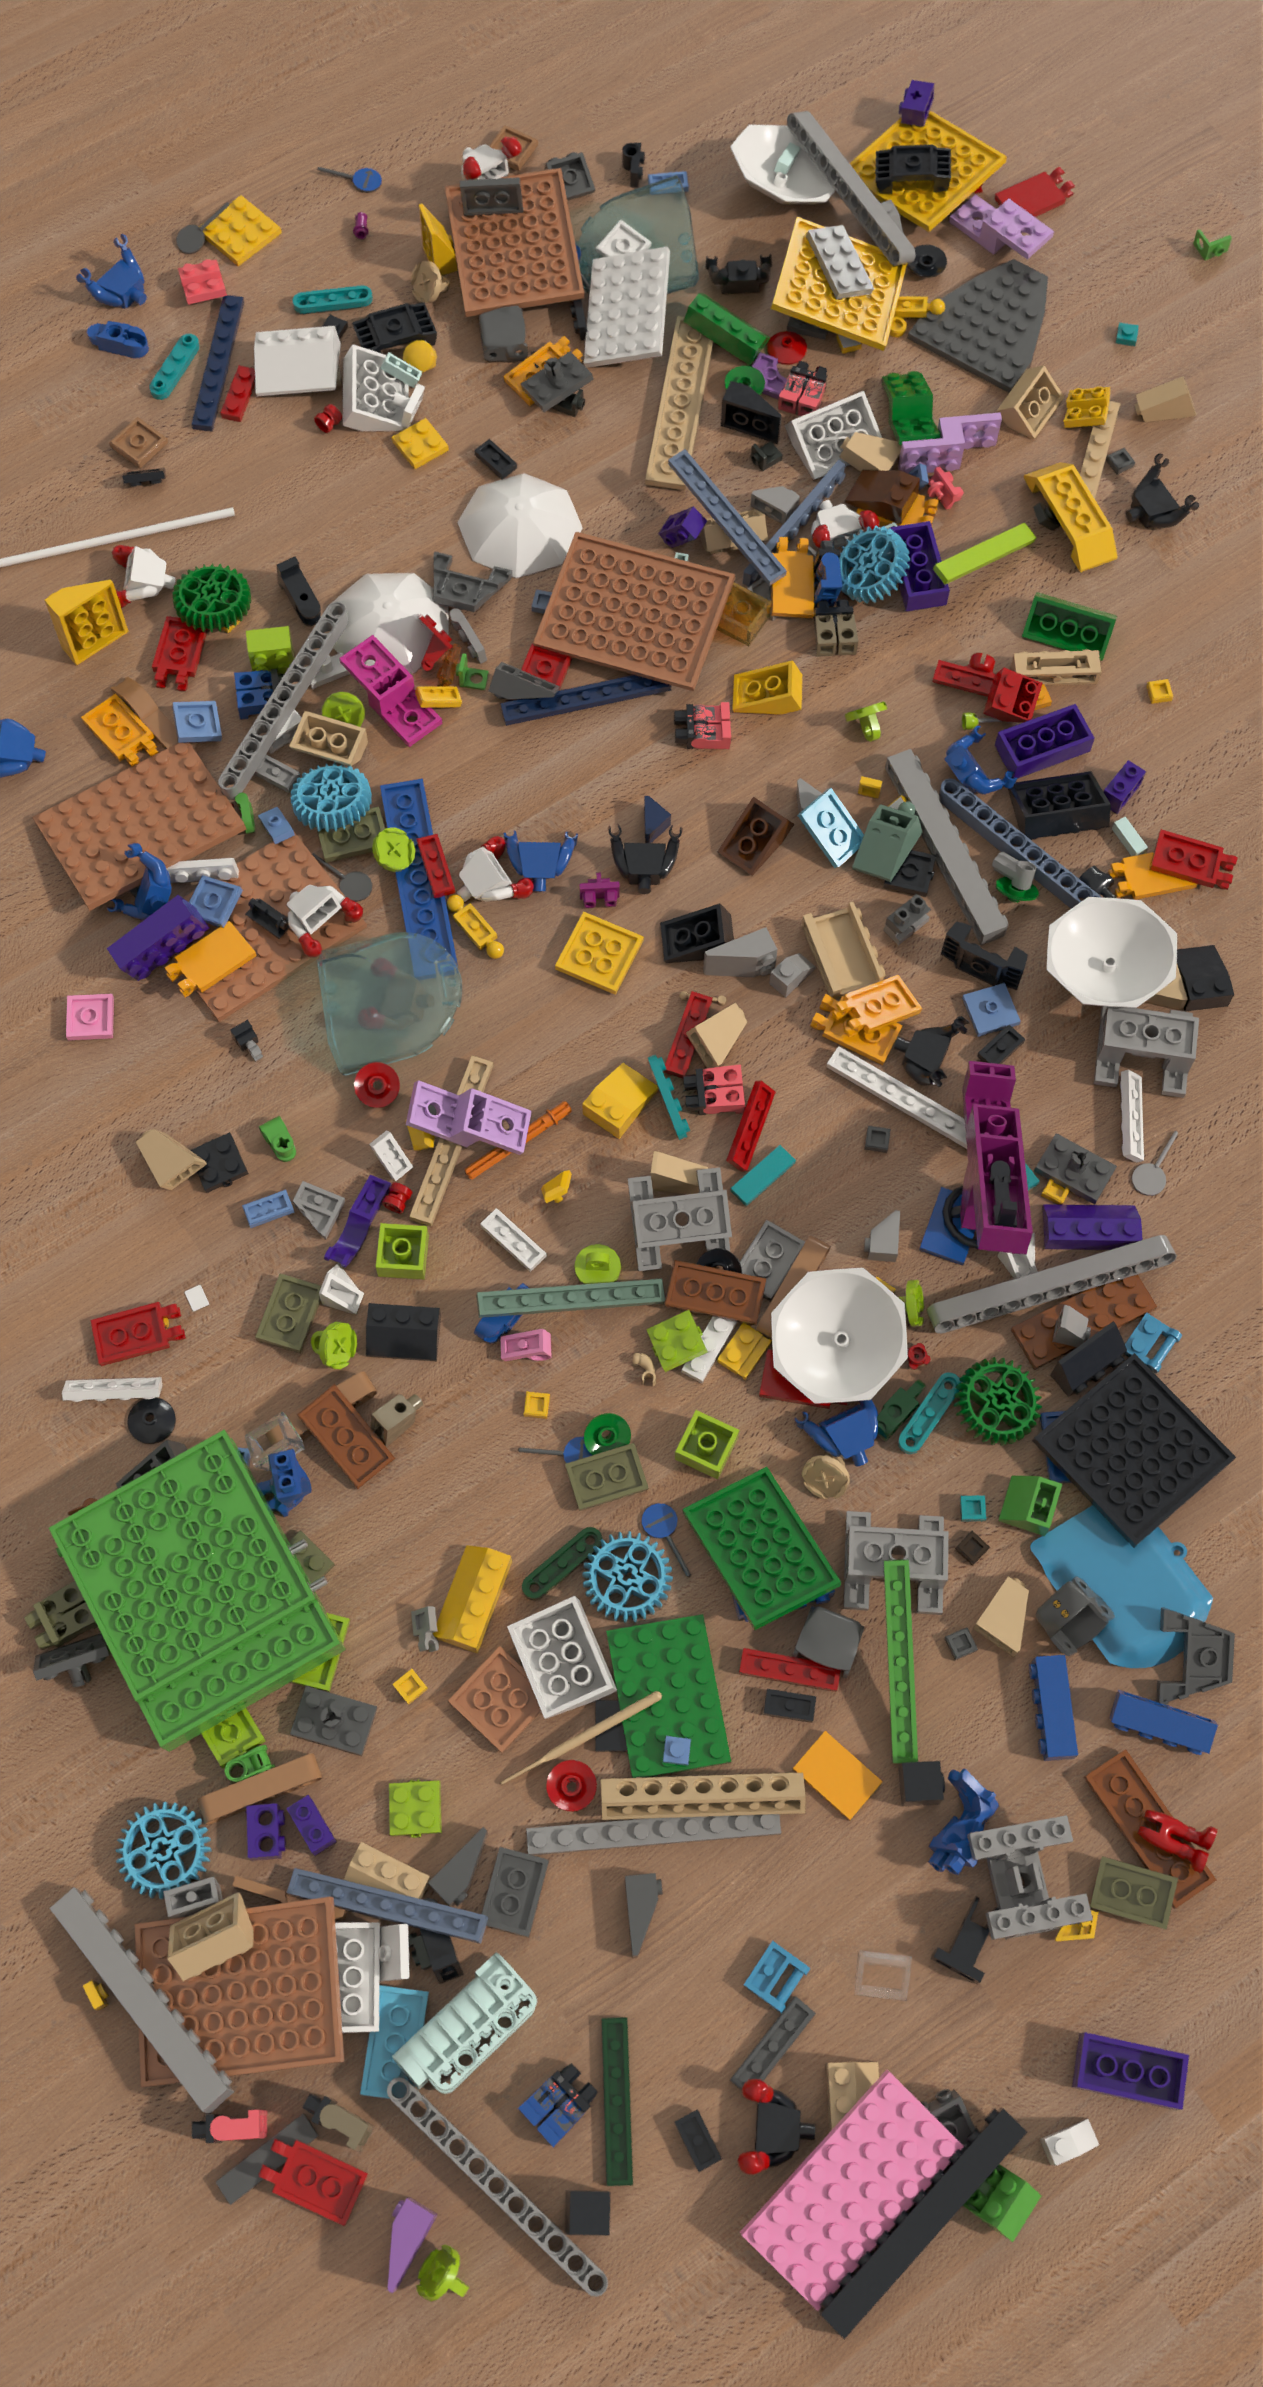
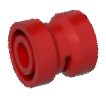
M328 404L322 413H318L314 417V422L322 432L329 433L333 429V425L339 424L343 417L334 405Z
M393 1182L389 1188L390 1193L388 1196H385L382 1205L392 1212L402 1214L406 1208L405 1202L411 1198L413 1192L405 1185Z

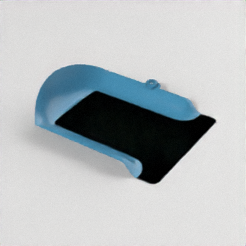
M1092 1505L1054 1528L1045 1536L1036 1539L1030 1545L1031 1551L1041 1563L1048 1580L1056 1591L1066 1582L1071 1581L1077 1576L1100 1596L1114 1612L1115 1618L1109 1621L1105 1628L1092 1639L1111 1664L1126 1668H1148L1165 1663L1184 1651L1185 1632H1163L1160 1630L1161 1607L1204 1622L1207 1619L1213 1601L1212 1595L1185 1562L1184 1558L1187 1555L1186 1546L1180 1542L1171 1543L1159 1527L1133 1548ZM1175 1550H1179L1180 1554L1178 1556L1174 1554Z

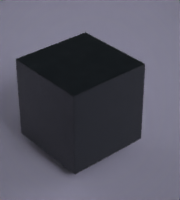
M940 1761L902 1763L899 1766L898 1773L902 1807L939 1805L944 1800L945 1780L944 1774L941 1772Z
M566 2190L565 2234L610 2236L611 2192Z

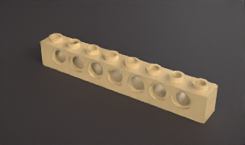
M803 1773L601 1779L602 1820L805 1813L806 1795Z

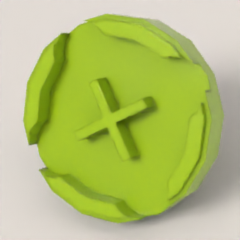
M337 692L331 694L326 699L322 707V716L361 727L365 719V709L362 702L356 696L348 692Z
M883 701L845 713L846 722L859 718L866 740L872 742L878 740L881 736L876 713L888 708L886 702Z
M386 828L378 833L373 840L372 850L376 861L384 869L392 872H399L409 867L415 858L414 843L412 839L406 836L407 833L401 829Z
M601 1244L589 1245L582 1249L577 1255L574 1265L576 1277L582 1284L616 1282L621 1272L620 1258L617 1253L610 1247Z
M908 1280L906 1296L898 1297L905 1303V1311H907L909 1323L912 1327L922 1326L924 1318L920 1317V1312H923L924 1296L922 1287L918 1285V1280Z
M333 1322L325 1330L317 1331L311 1337L312 1349L315 1353L319 1354L322 1363L328 1368L342 1369L347 1367L350 1363L348 1362L350 1357H354L356 1353L357 1336L348 1323Z
M445 2244L442 2245L441 2250L435 2249L429 2254L418 2273L420 2285H416V2290L419 2296L432 2302L443 2296L448 2289L461 2297L465 2296L470 2287L456 2277L460 2266V2255L457 2250Z

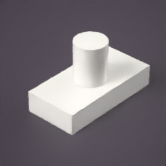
M417 384L411 398L396 393L393 405L405 409L401 426L406 428L410 426L422 402L425 386Z
M342 653L332 657L328 655L310 684L312 689L350 674L340 663L339 658L343 656Z
M386 1130L369 1144L394 1181H397L413 1168L389 1131Z

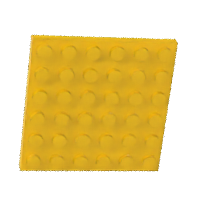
M929 111L924 127L903 124L900 118L849 164L879 202L892 200L900 215L930 232L1006 163L1007 156L934 112ZM933 144L939 148H951V181L947 191L934 192V180L892 182V194L878 193L875 182L876 151L888 150L893 146Z
M797 217L770 309L884 351L887 346L907 264L894 266L879 247L849 236L874 290L872 294L836 299L806 237L808 230L826 227Z

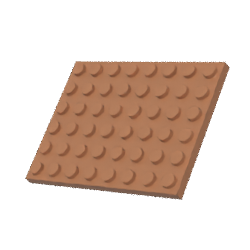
M561 168L502 177L520 178L523 213L464 216L460 184L445 186L466 317L481 315L482 313L508 306L527 308L585 298Z
M575 531L533 644L572 658L694 691L734 583L735 574Z
M189 742L177 743L32 817L89 911L141 884L146 866L140 861L139 857L128 858L125 855V851L132 850L127 845L133 843L140 844L142 852L147 851L159 858L168 868L180 861H187L247 830L244 822L227 797L223 795L220 787Z
M295 832V836L278 844L272 841L237 863L239 869L238 878L220 880L240 886L243 890L228 921L233 924L254 949L256 957L203 993L198 988L195 990L218 1022H221L367 928L363 918L356 923L348 922L344 918V912L342 910L337 911L310 935L321 944L322 953L316 958H309L304 954L298 937L291 928L279 939L245 915L250 909L249 901L252 898L255 900L260 898L288 918L290 910L287 907V903L290 901V895L296 891L300 892L307 885L317 887L332 886L344 896ZM194 891L183 898L189 902ZM206 923L209 929H207L200 938L194 939L189 944H187L186 948L183 951H185L186 949H188L189 947H191L192 945H194L195 943H197L198 941H200L201 939H203L219 927ZM183 951L175 953L173 956L170 957L174 963H176L174 957H176Z
M334 1897L246 1908L254 1930L253 1947L247 1952L238 1954L226 1960L223 1964L215 1965L203 1971L200 1975L185 1981L181 1979L167 1957L170 1925L187 1917L135 1924L136 1956L139 1958L137 1965L141 1970L147 1969L154 1978L152 1984L156 1990L161 1988L170 1999L167 2004L172 2011L176 2008L184 2017L185 2021L182 2024L187 2030L192 2029L201 2040L198 2045L203 2051L207 2049L214 2056L217 2062L213 2065L219 2072L223 2070L230 2077L344 2062ZM139 2028L141 2087L181 2083Z

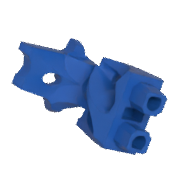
M294 1449L269 1454V1467L272 1477L268 1481L257 1483L264 1496L269 1493L274 1494V1498L267 1502L272 1511L279 1512L283 1517L288 1516L289 1511L312 1491L310 1480L299 1465Z
M962 1769L961 1772L951 1770L947 1778L959 1792V1797L964 1806L960 1819L953 1816L942 1831L933 1837L929 1845L934 1853L928 1863L939 1872H943L946 1868L952 1874L959 1875L964 1866L974 1867L977 1864V1860L973 1861L967 1835L983 1831L985 1823L994 1815L999 1807L995 1799L996 1794L985 1789L966 1769Z

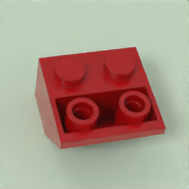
M1002 668L994 676L983 714L1004 722L1024 723L1032 720L1043 683L1007 668Z

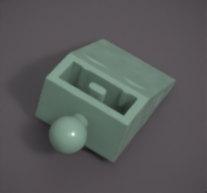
M909 801L902 802L898 810L879 805L869 820L852 866L853 870L889 882L892 881L923 833L919 818L914 815L915 806Z

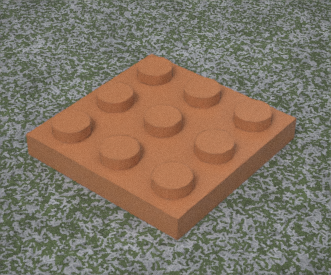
M500 1646L448 1700V1703L502 1754L542 1712L525 1669Z

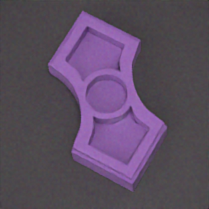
M759 352L752 367L759 370L764 376L765 387L762 394L779 400V395L784 389L787 379L781 376L777 370V358Z

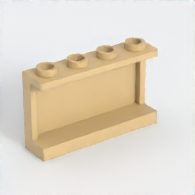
M850 902L846 909L813 918L812 913L803 915L801 926L829 996L838 1000L842 996L844 997L845 994L884 979V967L882 964L879 965L877 961V950L874 945L871 946L869 930L863 926L862 913L859 908L855 907L854 902Z

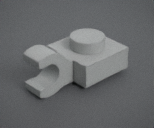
M427 1606L412 1611L413 1636H419V1651H437L439 1644L433 1636V1632L437 1631L435 1607Z

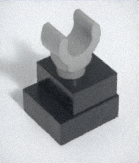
M248 1020L230 1029L233 1040L242 1052L248 1049L255 1062L263 1057L260 1048L256 1045L259 1042L258 1037Z

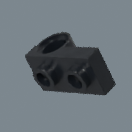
M637 142L627 143L622 148V166L625 170L630 171V187L638 188L639 179H643V167H640V164H644L645 152L641 151V143Z

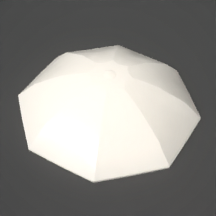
M748 125L730 147L748 184L780 204L824 203L835 192V189L787 126ZM789 143L800 147L799 154L786 175L774 171L779 158Z
M525 473L479 486L458 521L472 560L491 569L496 566L512 570L513 578L524 577L562 565L575 531L581 532L583 529L567 490Z
M415 573L365 574L333 601L343 603L348 616V625L333 649L343 655L374 635L410 674H414L421 668V661L433 636V632L419 619L418 615L420 613L423 616L428 614L436 622L435 628L439 632L443 629L449 635L448 606L435 603L434 589ZM367 660L364 664L371 666L375 664V661Z
M1087 897L1049 925L1047 971L1084 1005L1137 1008L1176 979L1177 933L1141 900Z
M864 1268L808 1272L771 1313L774 1368L815 1404L871 1400L908 1358L905 1303Z

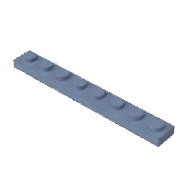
M684 449L668 459V465L765 582L770 586L784 577L787 573L786 569L687 450Z
M838 460L770 539L766 547L771 553H777L776 543L779 542V537H788V541L790 539L793 540L798 534L799 528L808 523L810 515L820 509L819 505L822 501L831 496L834 487L842 483L846 475L844 473L845 463ZM751 564L743 571V584L747 587H750L754 581L756 582L761 578L760 574Z
M294 1868L286 1892L289 1896L305 1900L334 1897V1907L400 1924H408V1926L479 1944L482 1942L488 1921L486 1915Z

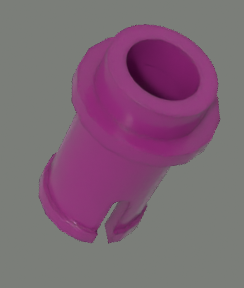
M358 212L355 215L353 233L358 239L366 238L369 233L367 228L368 217L363 212Z

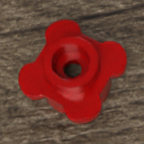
M917 1343L911 1348H907L909 1368L916 1370L918 1366L930 1363L931 1358L927 1355L925 1346L922 1343Z

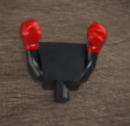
M749 2079L744 2083L741 2090L743 2097L757 2102L755 2151L740 2154L737 2162L743 2173L755 2175L767 2168L777 2167L790 2160L794 2155V2151L799 2150V2139L815 2140V2123L800 2122L801 2111L796 2110L795 2102L781 2091L768 2086L761 2079Z

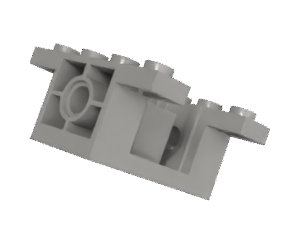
M1102 1006L1094 1084L1116 1088L1118 1085L1120 1062L1127 1052L1135 1056L1165 1058L1161 1069H1164L1161 1095L1184 1098L1186 1095L1187 1075L1196 1059L1199 1018L1193 1017V1013L1170 1010L1169 1013L1138 1008Z
M720 1167L696 1170L699 1193L655 1199L653 1197L651 1176L627 1178L638 1271L662 1269L659 1247L661 1245L705 1240L706 1251L715 1248L730 1251L731 1223L727 1190H723ZM680 1212L685 1213L688 1217V1221L684 1226H679L675 1221L676 1215Z
M847 1511L843 1609L868 1611L869 1584L872 1578L884 1579L883 1560H896L891 1555L895 1554L903 1555L904 1559L909 1560L910 1580H915V1583H917V1614L942 1615L943 1588L948 1581V1531H944V1517L919 1515L918 1530L871 1527V1512Z
M1067 1815L979 1831L967 1835L973 1861L985 1858L987 1860L997 1907L999 1908L997 1911L986 1913L992 1940L1005 1938L1006 1940L1093 1920L1087 1894L1060 1899L1055 1897L1049 1898L1038 1852L1046 1847L1073 1842ZM1021 1877L1024 1880V1887L1022 1886Z

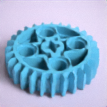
M875 526L873 530L867 527L866 532L860 529V535L856 536L853 534L854 538L851 541L846 539L848 543L846 547L841 546L843 550L839 557L842 579L841 590L850 599L856 600L859 603L864 601L868 604L870 599L876 603L877 597L883 600V595L888 594L891 596L890 591L892 589L897 590V583H903L901 577L907 576L904 570L909 569L907 564L910 561L909 551L902 538L891 529H887L884 526L881 529Z
M335 762L333 766H328L326 763L325 767L321 768L317 765L316 770L310 768L308 774L303 772V778H297V783L293 784V789L291 790V804L298 821L302 822L304 826L309 825L310 829L317 827L319 832L322 828L328 832L329 829L337 831V828L343 827L345 830L348 824L353 826V821L360 822V816H366V811H369V805L371 804V789L364 773H360L357 768L353 770L352 766L347 768L344 764L337 766Z
M628 1531L627 1538H623L622 1533L618 1532L617 1540L610 1534L609 1543L601 1539L602 1548L593 1547L596 1555L590 1553L587 1555L591 1563L585 1562L584 1568L589 1571L582 1573L583 1578L589 1579L583 1582V1587H590L585 1592L586 1596H594L590 1604L594 1605L598 1602V1612L606 1609V1618L611 1613H614V1621H617L619 1615L623 1616L624 1623H627L628 1616H632L633 1621L637 1622L638 1614L645 1620L646 1611L654 1615L655 1610L653 1606L661 1608L662 1603L659 1599L667 1600L668 1598L667 1594L663 1591H671V1586L665 1583L672 1582L673 1580L672 1576L666 1575L672 1571V1567L664 1566L669 1563V1558H661L664 1554V1549L656 1551L657 1542L650 1546L649 1536L644 1541H641V1533H638L635 1539L632 1538L631 1531ZM621 1547H630L624 1559L610 1553ZM636 1551H642L646 1557L638 1561L632 1555ZM650 1558L656 1564L658 1579L645 1572ZM607 1560L613 1566L609 1570H602L599 1564ZM628 1572L631 1573L632 1579L629 1578L627 1581H624L623 1575H627ZM597 1575L610 1582L604 1596L597 1585ZM650 1583L655 1586L656 1590L648 1594L643 1591L642 1587ZM613 1593H618L623 1599L619 1603H612L609 1597ZM632 1594L645 1601L638 1606L625 1607Z
M163 1802L162 1809L159 1808L158 1804L153 1803V1811H150L146 1806L143 1807L145 1815L141 1816L135 1812L137 1821L127 1820L131 1828L129 1830L121 1829L126 1837L125 1839H117L119 1843L123 1844V1848L116 1849V1852L123 1854V1857L117 1859L116 1862L125 1865L119 1869V1872L121 1874L128 1872L124 1881L130 1882L134 1880L131 1885L133 1890L141 1886L139 1894L145 1895L147 1890H149L150 1898H154L156 1892H158L159 1898L164 1899V1891L190 1884L192 1879L200 1881L201 1878L197 1872H206L202 1862H210V1859L204 1856V1853L212 1851L210 1847L205 1846V1843L210 1842L211 1838L203 1837V1834L208 1829L206 1827L199 1828L203 1823L201 1818L193 1821L196 1816L194 1811L186 1815L188 1811L186 1806H183L178 1811L179 1805L177 1803H173L171 1809H169L167 1802ZM163 1818H174L186 1825L170 1832ZM155 1820L159 1821L158 1831L149 1833V1824ZM141 1830L147 1844L132 1851L134 1839ZM187 1832H192V1842L188 1845H183L181 1842L182 1836ZM162 1845L169 1847L166 1850L167 1854L165 1856L159 1853L162 1851ZM196 1849L193 1863L187 1871L181 1856ZM145 1856L146 1864L142 1868L136 1869L134 1865L136 1858ZM178 1867L180 1870L179 1877L173 1881L169 1880L168 1872L170 1869ZM158 1869L164 1883L150 1882L143 1878L142 1875Z

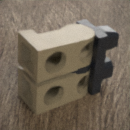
M847 599L837 601L836 607H829L827 601L817 602L814 614L816 657L835 656L836 646L838 655L857 654L858 636L853 614L854 610L853 606H849Z
M310 2093L302 2108L313 2115L311 2121L325 2128L340 2131L349 2137L347 2146L355 2151H362L375 2127L344 2107L336 2105L337 2101L333 2098L324 2096L322 2099Z

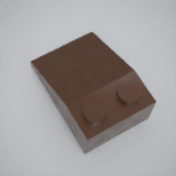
M862 470L846 497L845 503L862 510L872 511L877 516L901 525L919 494L920 478L903 471Z
M753 797L717 852L753 876L783 843L794 823Z

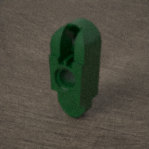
M920 1379L907 1391L900 1387L883 1405L882 1411L877 1416V1436L884 1442L920 1406L916 1398L926 1387Z

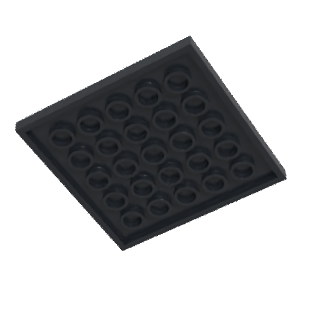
M1135 1353L1032 1440L1133 1548L1236 1458Z

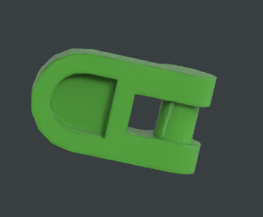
M239 793L235 796V801L242 814L240 818L247 829L245 832L246 834L256 832L253 809L247 794Z

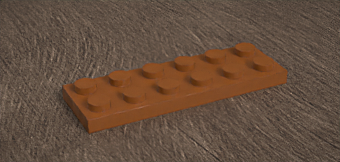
M1137 1274L1088 1289L1013 1326L1011 1331L1033 1369L1036 1370L1077 1348L1052 1342L1056 1320L1064 1305L1072 1307L1088 1318L1087 1327L1091 1328L1089 1338L1113 1321L1120 1328L1144 1316L1146 1312L1150 1313L1156 1310L1157 1305Z
M1126 1749L1084 1777L1144 1867L1178 1878L1172 1904L1173 1909L1178 1908L1217 1881L1207 1865H1205L1202 1873L1195 1872L1191 1867V1863L1186 1858L1182 1859L1177 1855L1161 1850L1137 1834L1140 1826L1147 1827L1158 1833L1161 1829L1160 1826L1143 1818L1146 1810L1158 1811L1171 1817L1173 1816ZM1170 1834L1172 1838L1189 1845V1847L1194 1848L1191 1842H1187L1178 1836Z

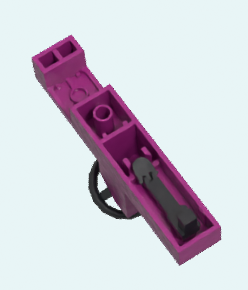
M969 1061L962 1088L968 1164L963 1185L954 1189L945 1199L942 1210L944 1225L951 1236L964 1246L980 1250L1027 1255L1033 1231L1020 1112L1017 1108H1011L1010 1103L1016 1082L1015 1066ZM962 1195L961 1205L953 1207L955 1201ZM952 1218H961L962 1228L976 1229L977 1240L968 1238L958 1231Z

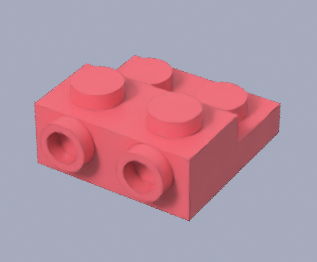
M206 259L202 263L194 265L185 264L183 267L178 268L188 305L227 296L217 259Z

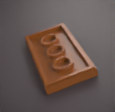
M675 1260L664 1305L669 1308L684 1311L690 1310V1312L757 1325L767 1279Z
M335 1384L297 1414L357 1489L395 1459Z

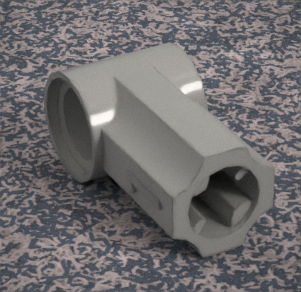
M1005 852L998 853L992 863L994 870L1011 879V884L1014 887L1022 890L1030 889L1037 868L1033 863L1019 861Z

